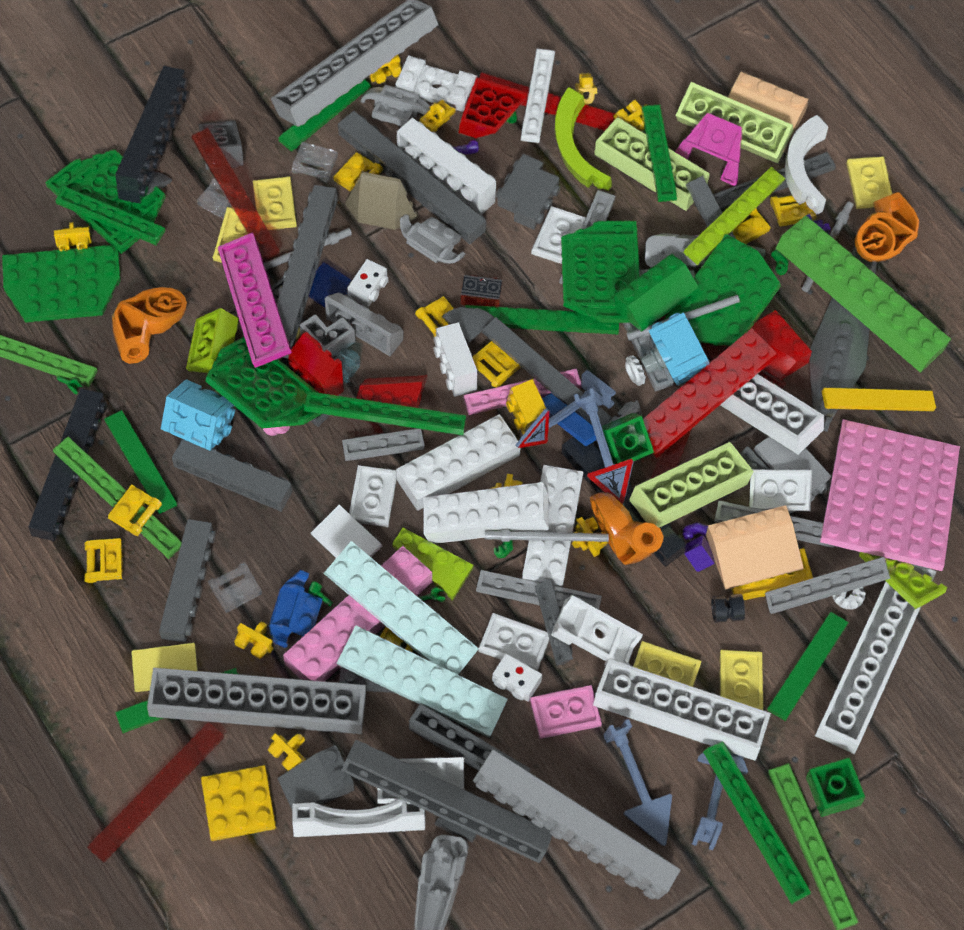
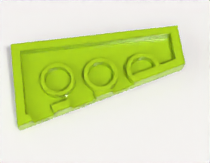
M402 528L393 542V548L398 551L404 546L432 571V581L439 589L444 590L453 601L473 570V564Z
M863 552L859 554L865 562L882 558ZM885 558L891 577L885 581L915 609L946 592V586L943 584L937 585L931 581L932 577L927 574L921 575L913 570L914 566L911 564Z

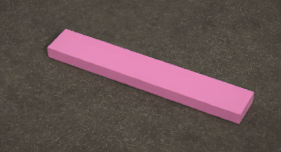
M577 368L560 372L578 389H581V380ZM535 378L533 379L541 398L551 393ZM526 381L464 395L468 414L472 415L505 407L511 387Z

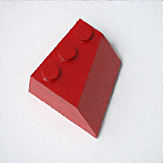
M476 77L461 118L459 133L473 138L496 133L528 97L529 93Z
M776 310L755 322L751 327L778 354L775 360L761 370V372L775 381L783 380L809 363L812 351Z
M304 332L292 348V353L288 354L290 369L294 373L297 372L300 378L318 393L339 395L344 391L342 362L338 358L334 360L329 350L323 351L321 344L309 333Z
M428 375L365 379L360 385L356 399L419 408Z

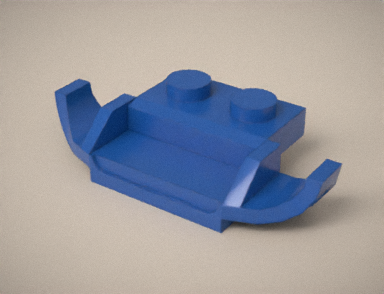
M299 570L279 590L269 622L270 635L273 642L283 648H287V639L291 632L305 636L315 626L323 600L304 592L305 588L303 587L309 577V573Z

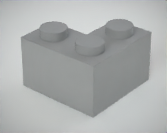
M316 315L300 324L301 336L304 332L309 333L321 344L323 351L329 350L332 353V358L355 343V330L343 317L329 327H326Z

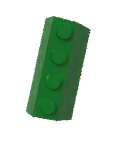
M671 253L614 295L615 310L642 332L699 290V287L686 264Z

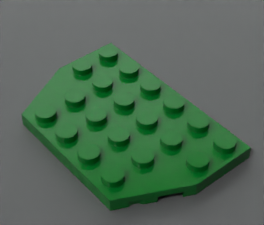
M116 150L92 155L93 158L82 161L80 159L74 160L45 182L46 186L56 196L66 186L153 223L165 200V194L158 187H154V191L143 197L140 204L118 199L115 174L123 156ZM75 212L109 244L115 246L120 254L140 240L137 237Z
M597 221L593 223V226L586 229L581 228L572 234L562 236L563 306L602 323H630L615 310L614 295L640 277L637 222Z
M725 234L694 277L699 290L670 310L664 320L669 319L673 314L686 313L738 295L739 303L688 320L700 344L702 342L731 346L751 329L781 287L780 282L758 250Z
M113 245L88 247L87 249L74 248L67 251L64 249L63 251L53 250L2 255L4 291L25 323L103 315L107 304L113 297L112 294L116 286L120 283L119 252Z
M245 337L222 348L207 374L205 382L262 429L304 425L321 415L320 413L304 411L307 392H318L278 359L259 367H254Z

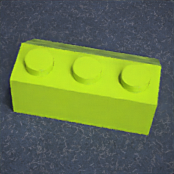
M220 308L196 319L186 370L208 373L214 361H216L219 351L234 342L239 318Z

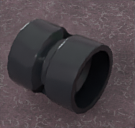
M732 594L728 598L724 595L712 596L711 609L714 623L727 622L728 619L731 621H744L745 605L742 594Z

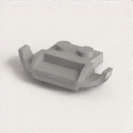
M385 85L384 88L376 87L368 90L361 100L363 103L366 99L375 100L372 118L398 126L405 125L412 117L416 118L418 113L425 115L430 110L429 104L419 98V94Z
M405 214L400 218L401 232L407 239V244L435 263L441 261L451 264L465 256L464 252L459 255L452 252L454 245L460 242L461 235L439 222V220L431 216L421 224L417 222L412 225L408 215Z

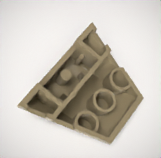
M362 172L355 187L351 190L349 197L345 201V205L358 223L396 230L400 227V218L405 214L409 216L410 222L418 218L417 211H414L412 208V202L408 201L406 197L407 192L400 179Z

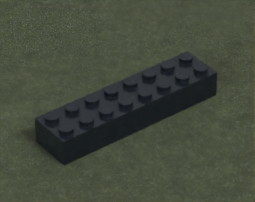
M163 66L116 171L118 199L140 204L143 197L147 196L148 185L153 182L154 171L159 168L160 157L165 154L166 143L170 142L172 129L176 128L178 115L182 114L183 104L187 102L189 97V91H187L188 79L185 77V70Z

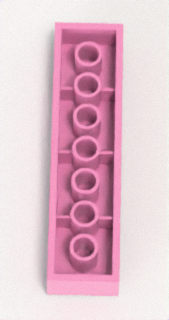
M404 546L381 565L416 596L432 583V571ZM348 595L284 654L285 665L301 680L325 682L341 667L337 664V661L355 625L375 635L385 625Z

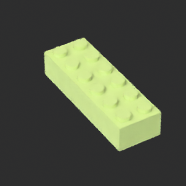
M692 82L675 115L677 121L693 128L697 126L707 113L743 127L741 148L775 163L779 162L793 132V125Z
M617 117L596 141L595 155L656 192L646 134ZM668 148L677 192V201L671 202L687 211L694 200L686 184L701 176L704 177L708 184L710 173Z
M728 442L635 486L630 502L647 523H653L658 527H662L746 486L754 471L731 442Z

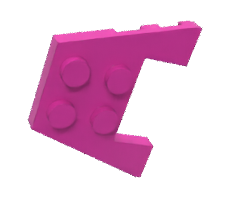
M707 113L689 136L680 144L675 153L688 160L693 147L727 161L720 180L737 186L743 127Z

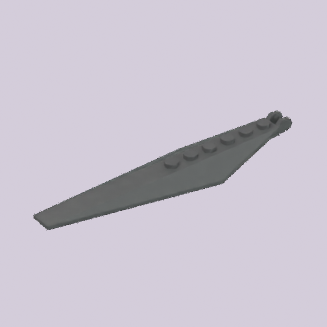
M854 246L851 254L875 274L877 262H869L863 259L857 253ZM833 297L811 345L810 350L812 353L809 360L812 408L824 415V420L826 421L824 422L823 431L826 432L839 409H825L822 390L824 388L852 389L866 367L870 331L867 326Z

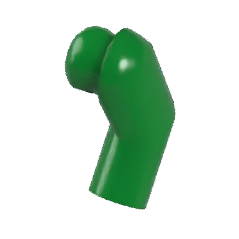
M776 249L771 254V257L777 262L775 271L778 275H784L788 271L789 261Z
M513 540L503 542L498 548H494L493 552L497 558H505L513 550Z

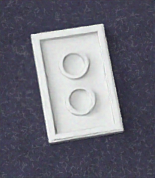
M551 206L531 254L562 264L561 237L581 229L586 217Z
M358 465L349 514L358 523L383 527L389 526L397 481V470Z
M752 469L754 472L750 481L749 507L769 510L786 505L788 511H811L812 470Z
M340 505L311 532V535L335 558L340 555L351 541L370 557L382 547V544Z
M493 613L478 652L501 660L505 654H508L538 671L549 643V637L546 631Z

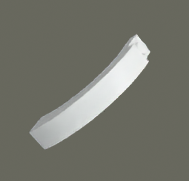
M818 115L806 121L796 131L790 142L785 161V178L791 194L799 205L806 202L807 206L816 214L823 212L826 199L810 182L805 172L803 158L814 145L826 138L828 126Z

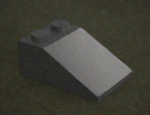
M235 120L199 124L206 170L243 166L242 145Z
M336 745L314 754L278 778L292 812V804L316 803L323 805L354 791V783L351 776L341 771L344 761Z

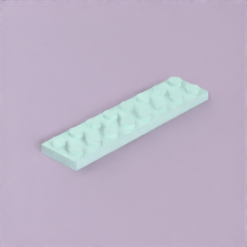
M352 541L324 572L328 578L424 659L458 675L479 648Z
M356 625L337 661L338 665L405 698L422 704L430 710L490 738L507 702V698Z

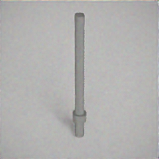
M851 202L845 204L842 212H839L836 218L837 222L830 233L834 240H836L842 226L849 219V213L853 207ZM807 277L802 286V290L805 292L810 290L814 282L810 277Z
M347 228L338 233L328 234L324 246L334 245L339 240L352 235L351 230ZM294 251L265 262V270L287 262L290 254H293Z
M738 295L684 314L687 320L739 303L740 301ZM666 319V320H663V321H660V322L664 323V322H666V321H668V320H670V319ZM654 324L650 325L642 332L639 329L626 333L628 340H632L640 336H649L650 333L648 330L652 329L651 327Z
M502 529L501 531H485V539L501 540V542H510V540L608 542L609 534L510 532V529Z

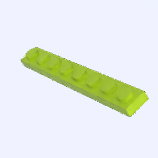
M770 167L704 230L683 253L698 265L717 247L724 235H729L784 182L785 178L773 167Z

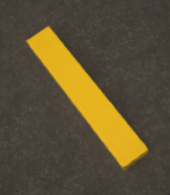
M824 388L822 390L825 409L934 411L936 409L933 391Z

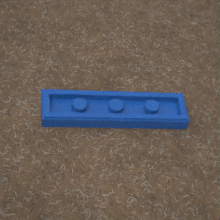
M552 393L542 398L546 409L549 410V418L567 406ZM575 411L557 423L584 446L597 440L593 426Z

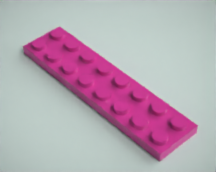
M250 233L217 247L254 367H259L291 354L289 342L254 234Z

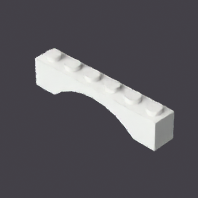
M402 799L385 806L365 810H340L316 803L292 804L294 837L425 830L424 809Z

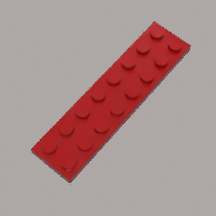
M752 328L710 362L709 365L704 367L643 418L654 451L652 454L656 458L775 360L778 357L777 352Z

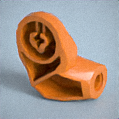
M900 192L873 202L876 213H872L856 233L855 247L857 253L869 262L891 259L900 254L907 244L918 237L919 219L915 210Z
M167 287L153 288L142 291L136 296L117 304L112 316L114 338L123 361L129 364L143 361L149 355L151 335L163 333L181 320L186 311L187 301L180 291Z
M597 493L590 497L591 507L601 532L609 534L608 544L624 565L640 562L651 556L661 547L663 534L658 526L653 523L633 521L630 512L610 493Z

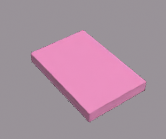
M592 685L530 697L539 739L600 727L602 725L598 708L593 706L595 696Z

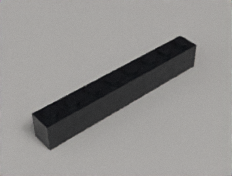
M80 389L61 442L69 437L88 454L89 448H92L94 445L95 431L100 428L101 415L107 409V402H105L103 393ZM57 455L54 457L28 526L31 536L55 541L57 535L61 534L63 518L67 517L69 512L68 504L70 499L73 500L75 496V485L81 480V477Z
M574 437L562 444L561 454L577 471L583 472V478L597 493H605L587 477V474L605 468L601 451L594 446L593 442L584 446ZM629 481L624 507L630 512L633 521L645 523L646 521L630 502L634 488ZM669 523L659 527L663 534V542L661 547L653 553L665 567L683 555L686 547L684 539L673 532Z

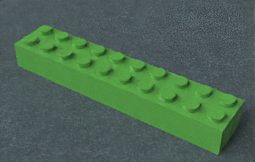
M804 216L782 235L776 249L920 373L945 350L951 341V338L809 217Z

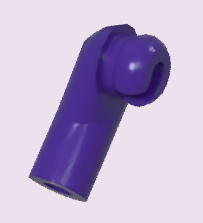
M472 140L467 145L456 146L453 149L464 155L475 154L478 152L479 146L477 141Z
M698 522L687 525L683 529V538L691 540L698 533L706 537L708 526Z

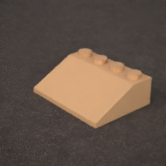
M743 72L738 76L728 97L792 124L793 132L789 141L805 114L808 103L807 98Z
M786 505L708 526L706 537L725 590L803 569L793 523Z

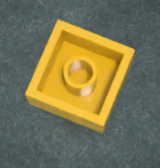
M533 379L511 387L506 406L508 411L514 414L516 428L521 430L524 435L546 407Z

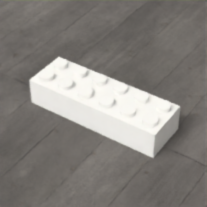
M413 118L397 131V147L402 148L411 159L414 158L436 180L442 181L448 190L455 192L459 199L464 203H468L477 214L482 215L495 203L496 180L494 177L482 171L477 164L470 162L464 154L454 150L449 143L442 141L436 133L429 131L421 122H417Z
M758 374L721 404L725 409L798 455L824 430L823 414Z
M499 414L463 433V435L397 469V481L418 511L424 508V497L450 494L520 456V448L515 446L518 440Z
M543 465L540 482H543L548 492L549 530L534 532L573 533L583 478L582 471ZM529 540L522 579L539 583L551 579L553 586L563 588L571 541Z
M543 482L424 497V535L433 544L485 538V531L510 529V532H534L549 530L548 492Z

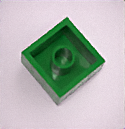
M631 413L602 426L613 464L629 459L635 461L654 453L641 415Z
M850 758L809 769L806 780L821 817L862 805L865 794Z

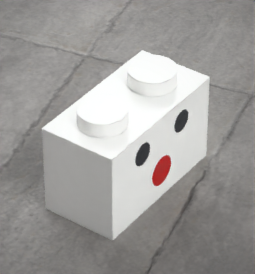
M367 259L348 286V296L354 301L369 307L372 301L375 302L378 298L381 287L384 288L388 282L387 268Z
M505 654L493 672L492 681L498 688L502 690L507 689L512 692L515 698L519 700L524 699L529 702L530 697H532L541 683L542 674Z

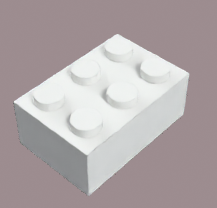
M459 322L436 328L434 353L436 358L441 360L440 369L442 374L447 376L446 385L448 390H452L454 397L477 391V369Z

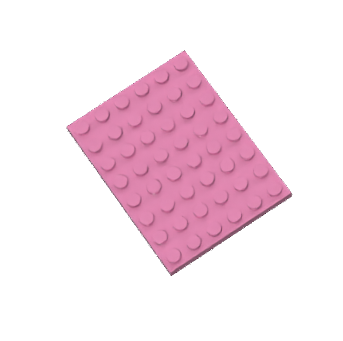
M843 419L820 542L942 571L945 564L960 446Z

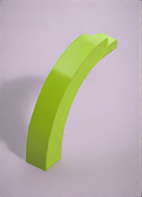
M568 87L559 103L555 119V132L560 155L571 174L583 185L589 188L593 183L597 188L609 191L612 187L611 177L587 163L579 154L574 144V125L579 112L585 105L583 95Z

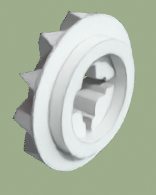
M635 356L626 357L625 367L631 381L638 386L644 384V370L639 360Z
M863 587L854 589L853 595H850L847 599H845L846 592L834 595L833 599L842 608L855 609L864 602L866 593Z

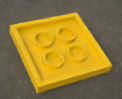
M265 765L201 777L211 841L276 829Z

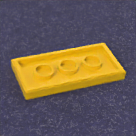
M799 549L803 569L731 588L732 593L742 594L743 599L748 600L764 597L766 592L812 579L813 576L805 549Z

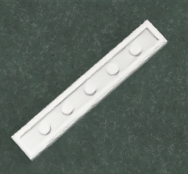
M537 49L521 141L535 143L540 141L555 51Z

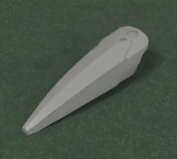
M661 233L649 237L645 243V262L651 268L671 253L684 262L687 268L702 267L711 253L698 265L683 253L698 236H679V234ZM750 246L758 250L761 256H765V249Z
M447 835L437 836L433 840L430 849L424 853L421 876H419L415 930H444L453 906L460 877L464 873L469 849L465 839Z

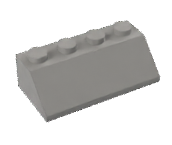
M336 293L325 298L327 320L335 323L343 317L355 330L356 337L388 356H391L403 341V330L399 325L390 323L382 315L370 311L365 305L354 302L351 297Z

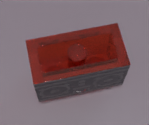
M464 275L461 305L499 307L502 280L493 277L484 278L476 275Z

